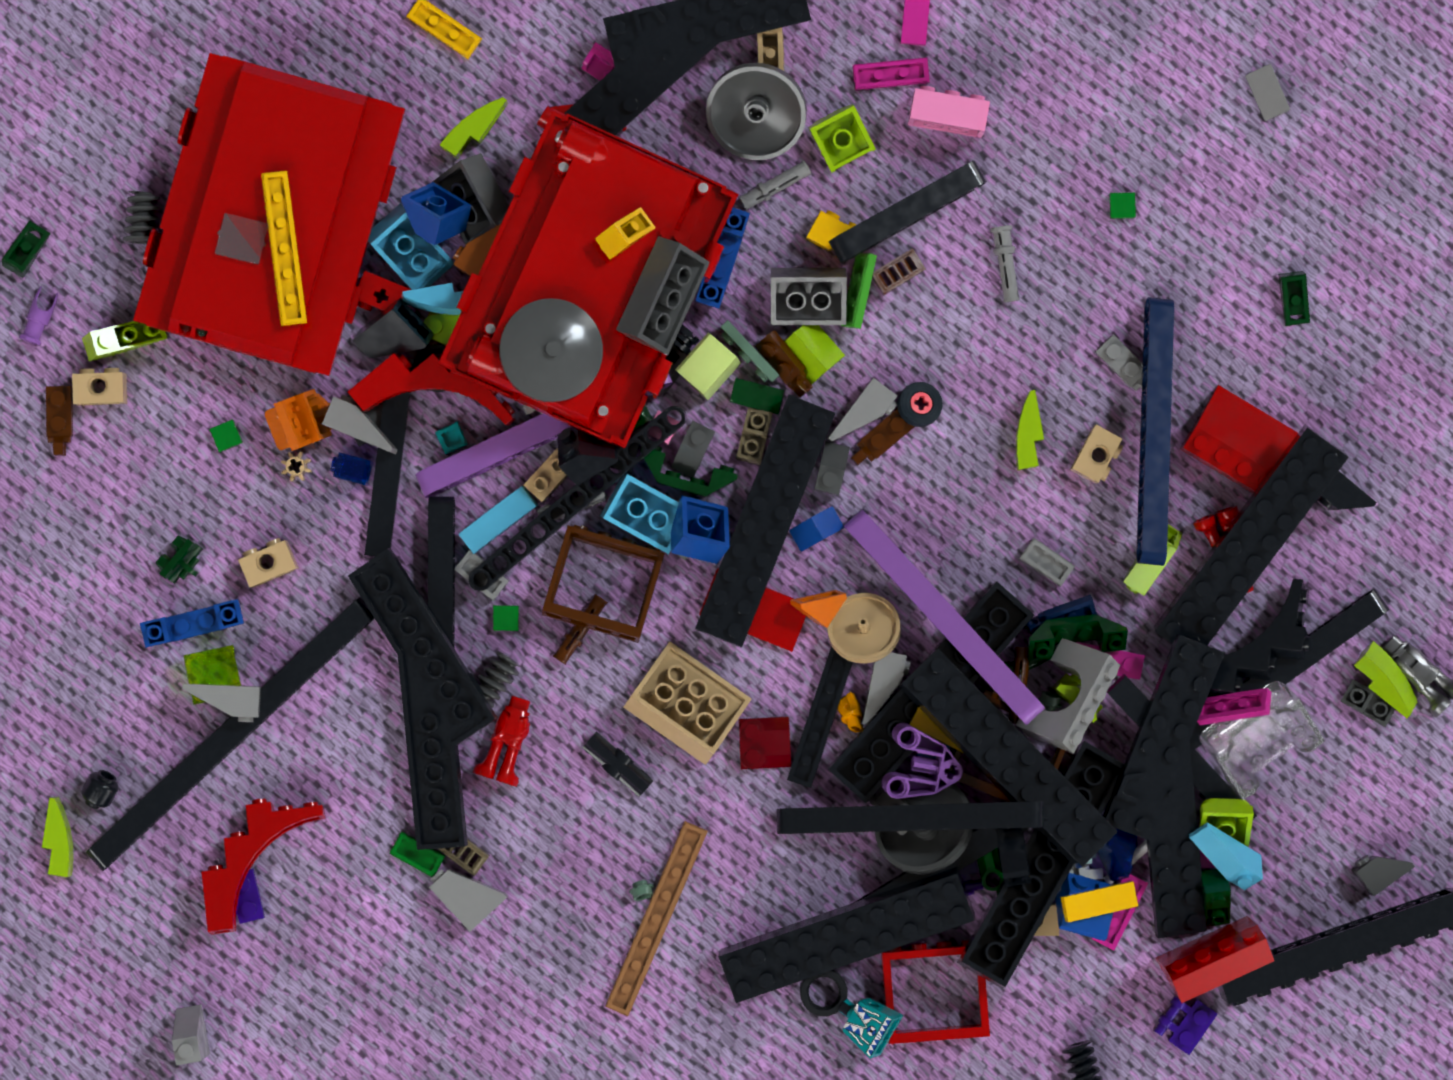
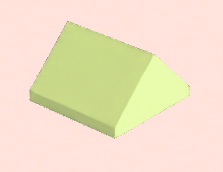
M708 332L675 370L706 400H709L738 368L741 362L736 355Z

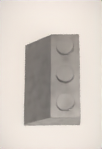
M771 268V325H846V268Z

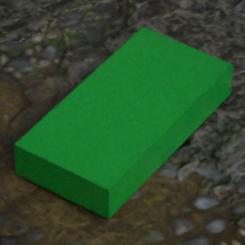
M401 831L389 853L430 877L437 873L446 856L435 849L417 850L416 839Z

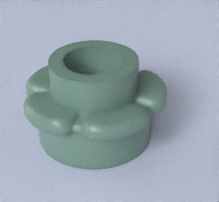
M1042 691L1041 697L1038 698L1045 707L1044 710L1055 711L1056 708H1061L1062 706L1060 704L1061 696L1056 693Z
M641 880L633 883V888L629 890V893L633 895L634 901H642L653 896L651 888L654 886L650 883L647 884L646 880Z

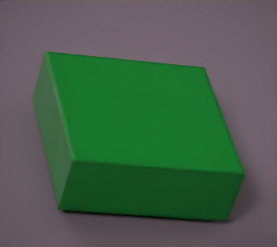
M1135 192L1109 194L1110 219L1136 218Z
M233 419L209 429L220 453L243 443Z
M493 605V631H519V606Z

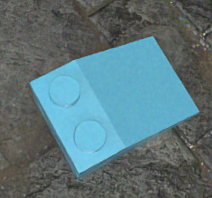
M401 203L372 228L369 243L411 290L430 287L454 265L453 260L438 244H430L415 234Z
M625 474L620 478L600 517L669 554L671 551V529L679 502L636 478Z

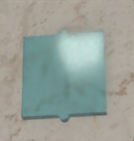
M225 213L221 230L217 232L219 238L215 254L259 265L263 247L266 246L267 223Z

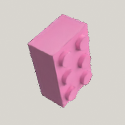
M920 86V89L915 88L912 97L908 125L982 138L986 128L990 101H986L985 97L981 95L971 94L969 98L960 96V92L945 90V93L935 92L934 87Z

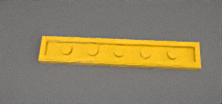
M287 171L262 173L261 179L281 326L306 324L307 318Z

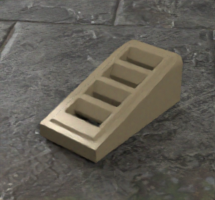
M467 839L468 845L461 847L456 855L452 853L455 847L448 849L438 848L473 876L477 874L490 856L469 839ZM469 847L472 850L463 861L460 857ZM477 853L479 858L471 867L468 863Z

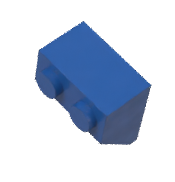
M432 182L402 196L401 202L415 234L422 237L426 242L437 245L466 231L472 205L436 183Z
M681 496L671 529V553L718 564L730 548L728 507Z
M1069 873L1055 897L1059 929L1105 941L1108 936L1113 912L1073 922H1065L1061 897L1111 886L1112 884Z

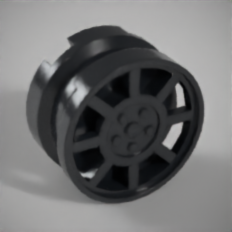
M682 324L673 345L688 355L691 352L690 348L692 345H696L700 340L696 336L693 337V333Z

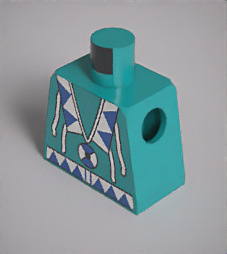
M870 998L860 1000L856 1005L846 999L839 1008V1012L848 1018L843 1027V1032L870 1059L881 1055L903 1017L901 1013Z

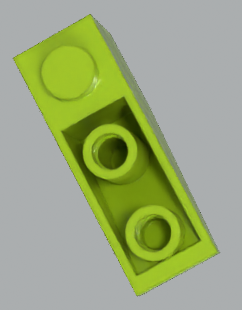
M132 321L91 331L82 340L88 360L91 362L165 340L167 335L165 331Z

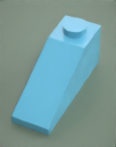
M1208 822L1189 834V838L1231 883L1246 890L1263 879L1261 855Z

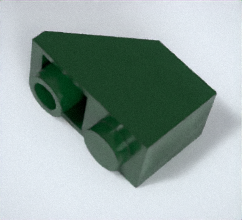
M1218 869L1201 871L1206 926L1230 924L1231 889L1229 881Z

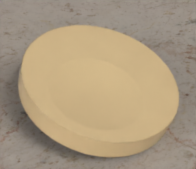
M858 593L847 597L828 626L827 631L833 649L841 657L855 663H872L883 659L893 651L900 638L901 625L895 607L888 600L872 593Z

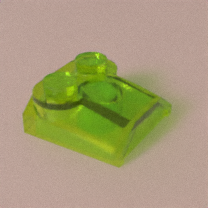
M233 645L183 655L188 684L241 686ZM191 694L193 705L205 703V701Z

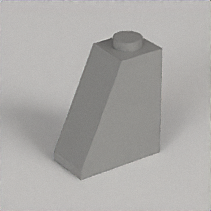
M441 869L430 879L433 884L429 888L469 932L508 897L506 892L452 869H448L446 872Z
M202 1004L176 1009L172 1035L176 1065L199 1062L210 1054Z

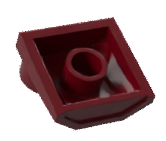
M789 717L739 719L741 769L791 767Z

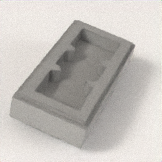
M1032 538L1019 557L1023 562L1060 587L1075 567V565L1035 538Z

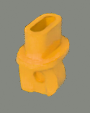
M849 692L841 699L838 711L842 715V722L848 725L849 730L858 733L863 730L861 723L863 719L862 711L855 694Z

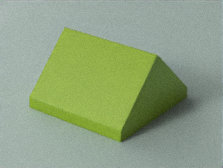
M803 325L784 341L806 368L804 372L811 384H814L845 357V354L819 325Z

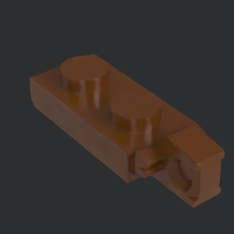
M776 331L770 332L755 346L771 367L779 374L784 383L799 397L804 396L813 388L806 378L804 372L806 368Z
M46 386V437H48V443H53V455L66 456V443H70L73 437L72 386Z
M897 408L857 444L861 450L852 456L851 459L857 466L866 458L872 462L915 426L906 423L901 418Z

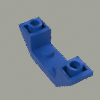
M732 208L717 243L724 246L720 260L708 283L704 282L705 277H703L695 302L717 309L720 308L750 215L749 212Z
M235 599L203 609L142 622L140 627L145 648L231 628L244 624L239 599Z

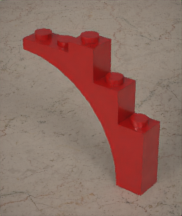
M393 353L348 391L364 412H368L381 402L402 393L417 390H445L476 400L491 410L507 426L516 420L512 415L515 410L506 400L502 403L496 396L497 392L438 365L441 356L438 357L434 353L413 371L410 370L412 364L404 355L399 357L398 354Z
M267 799L252 800V804L246 805L249 835H245V832H234L230 834V837L224 838L227 868L223 869V865L209 866L208 871L201 872L208 933L214 935L236 932V910L239 894L247 873L257 858L272 842L286 832L308 822L326 819L323 805H318V802L304 803L302 808L294 809L292 805L278 807V811H274L273 804L267 802Z

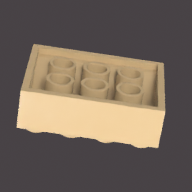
M669 642L630 696L624 708L706 765L752 699L675 644Z

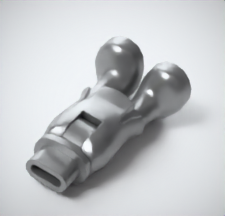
M1394 635L1382 649L1395 661L1407 680L1415 686L1417 692H1421L1430 703L1431 714L1435 718L1438 717L1450 705L1451 701L1436 691L1430 684L1434 681L1453 700V679L1440 671L1441 668L1433 665L1419 649L1408 644L1406 640L1402 642Z

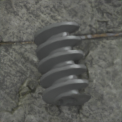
M129 191L135 196L128 197L127 201L134 206L127 207L126 211L133 216L126 217L125 221L132 226L124 228V231L130 234V236L123 237V241L147 245L150 235L149 231L157 228L150 224V221L158 219L157 216L151 214V211L159 210V207L152 204V201L160 200V197L148 192Z
M496 651L499 658L498 661L494 659L489 660L493 668H483L487 676H477L481 682L479 686L483 690V695L491 708L494 707L491 698L496 700L501 698L497 690L506 692L507 689L503 682L512 684L513 680L509 675L518 676L519 672L516 666L521 667L500 651Z

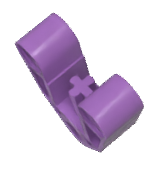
M899 723L894 727L892 737L899 746L918 753L936 756V758L930 759L913 756V759H911L912 771L932 774V777L898 772L885 774L882 778L881 786L890 797L900 799L933 795L956 783L962 777L963 769L942 742L908 723ZM906 730H910V739L902 742L900 739L901 734ZM953 767V771L944 772L945 768ZM894 780H900L899 788L895 791H891V782Z

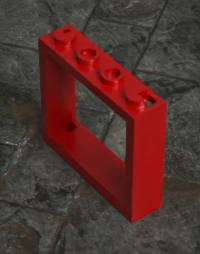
M969 939L962 940V945H952L951 941L936 942L937 947H927L926 943L911 944L912 949H901L900 946L881 953L885 1006L894 1010L890 960L961 955ZM977 975L981 1024L898 1031L895 1029L888 1043L898 1044L989 1037L986 979Z

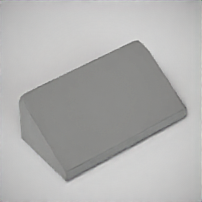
M1271 64L1245 75L1264 122L1290 110Z

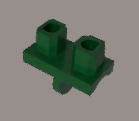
M177 536L171 545L177 551L172 559L168 555L163 554L156 561V565L161 570L159 574L174 584L179 578L184 580L189 573L195 577L199 574L194 567L200 561L196 557L203 550L201 546L192 540Z

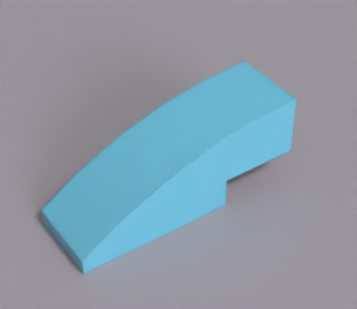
M447 283L403 291L401 299L407 305L424 311L446 315H460L462 310L456 307L463 291L454 292L453 284Z
M521 486L460 532L459 536L471 552L475 554L536 508L538 504L527 489Z

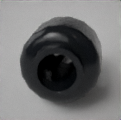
M105 770L91 773L81 790V794L86 800L85 803L94 809L110 806L119 789L116 777Z

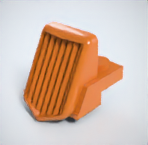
M315 389L274 403V408L265 411V418L279 450L290 447L291 451L332 436L331 428L322 425L330 404L320 394L316 393Z

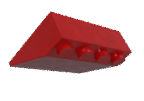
M1218 385L1180 447V450L1251 493H1254L1298 432Z
M1248 916L1155 957L1181 1003L1274 962L1266 937L1258 925Z

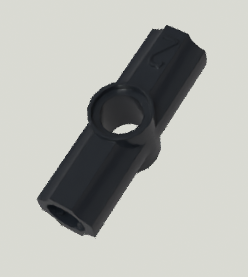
M597 731L582 747L589 755L602 764L601 767L617 781L620 780L638 797L653 782L651 777L639 769L628 755H625L618 747L615 748Z

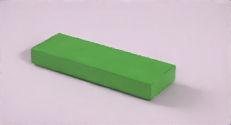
M861 253L855 257L847 293L846 325H841L842 327L861 329L877 255Z

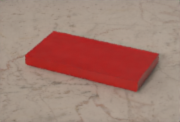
M717 568V570H716V573H715V575H714V578H713V580H712V583H711V585H710V588H709V590H708V593H707V595H706V598H705V600H704V603H703V605H702V608H701V610H700L699 615H701V612H702V610H703V607H704V605H705V602H706V600H707V597H708V595H709V592H710V590H711V587H712V585H713V582H714L715 577H716V575H717V572H718V570H719L718 568ZM766 588L748 635L792 652L806 616L791 605L790 600L794 598Z

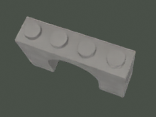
M1062 638L1051 661L1062 671L1081 678L1079 695L1070 706L1061 711L1050 712L1043 710L1029 724L1025 725L1019 718L1015 726L1028 737L1074 753L1077 746L1081 743L1086 729L1093 721L1101 701L1105 698L1111 682L1117 676L1120 664L1110 654Z

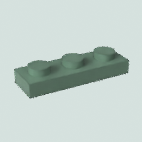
M729 320L721 326L723 331L721 334L722 338L730 346L734 343L740 349L738 355L747 364L752 362L758 368L755 373L764 383L767 380L773 383L779 377V374Z

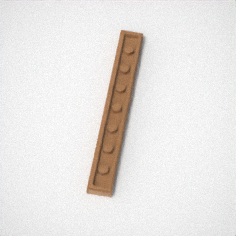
M687 821L684 822L605 1007L629 1016L708 830Z

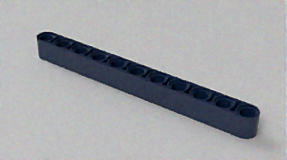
M1151 297L1146 299L1144 308L1136 560L1138 564L1164 566L1167 557L1174 301Z

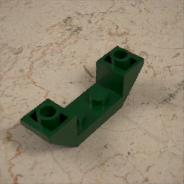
M657 447L644 458L658 484L703 497L717 492L737 481L738 474L734 473V468L720 465L719 469L714 467L708 487L704 486L705 481L694 477H690V481L680 479V473L666 470V474L661 473L666 453L661 452L662 447Z
M1096 614L1047 619L1029 637L1027 659L1031 661L1052 658L1054 645L1059 644L1062 638L1072 642L1096 640L1101 652L1126 650L1128 629Z

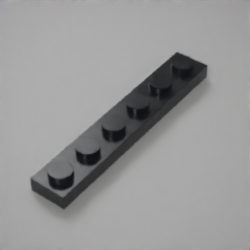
M832 646L787 778L788 781L812 788L853 662L841 657Z

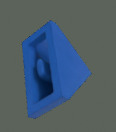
M831 506L793 527L789 532L802 552L845 527L834 507Z

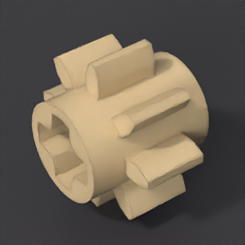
M301 451L297 457H294L289 452V459L281 461L282 464L286 465V469L281 473L283 475L291 474L290 481L294 482L296 476L305 481L304 474L306 472L312 473V470L307 468V464L312 460H303V452ZM293 461L302 463V466L299 467V473L294 470L291 471V468L294 466Z

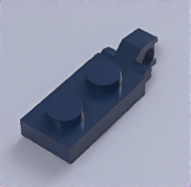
M1087 595L1039 613L1038 616L1033 617L1027 623L1029 633L1032 635L1047 619L1097 615L1091 595Z

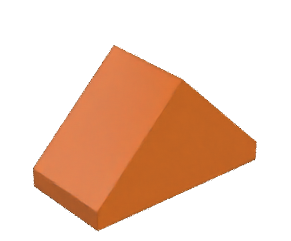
M831 590L792 599L790 602L793 607L813 622L828 628L847 599V596L844 592Z

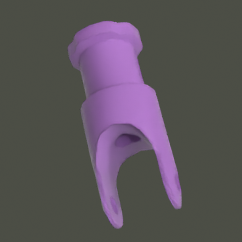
M42 286L35 293L26 317L28 319L24 333L19 336L20 339L38 346L41 345L40 337L44 327L49 324L58 298L57 292L51 308L48 311H41L37 307V298Z

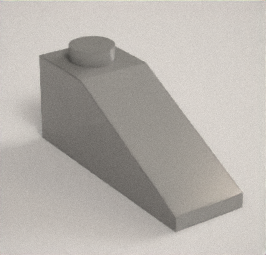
M873 378L829 436L828 440L833 442L881 418L884 413L890 415L898 404L894 401L897 395Z
M342 395L341 399L333 396L322 425L396 455L397 449L370 417L360 407L355 405L354 399Z
M891 652L883 659L874 662L862 724H869L900 684L903 675L908 676L910 661H906L907 655Z
M209 684L182 685L183 690L232 717H238V722H253L254 717H259L261 687Z

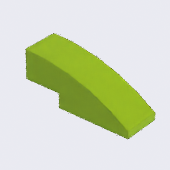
M502 97L472 112L448 133L441 142L440 147L456 159H459L472 139L479 144L482 143L508 105V101Z
M1035 390L1028 392L1017 424L1015 438L1017 471L1039 466L1035 442L1044 440Z
M1372 641L1361 652L1354 666L1371 679L1368 687L1404 717L1408 718L1418 702L1414 691L1395 661L1376 642Z
M50 797L42 848L52 849L48 874L70 877L72 876L74 861L71 829L60 798Z

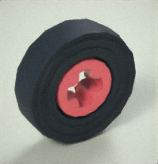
M914 382L906 386L900 393L897 401L898 412L901 418L909 425L915 427H926L934 423L940 416L943 407L942 397L938 390L925 382ZM919 398L923 404H926L921 410L918 409V405L914 404Z

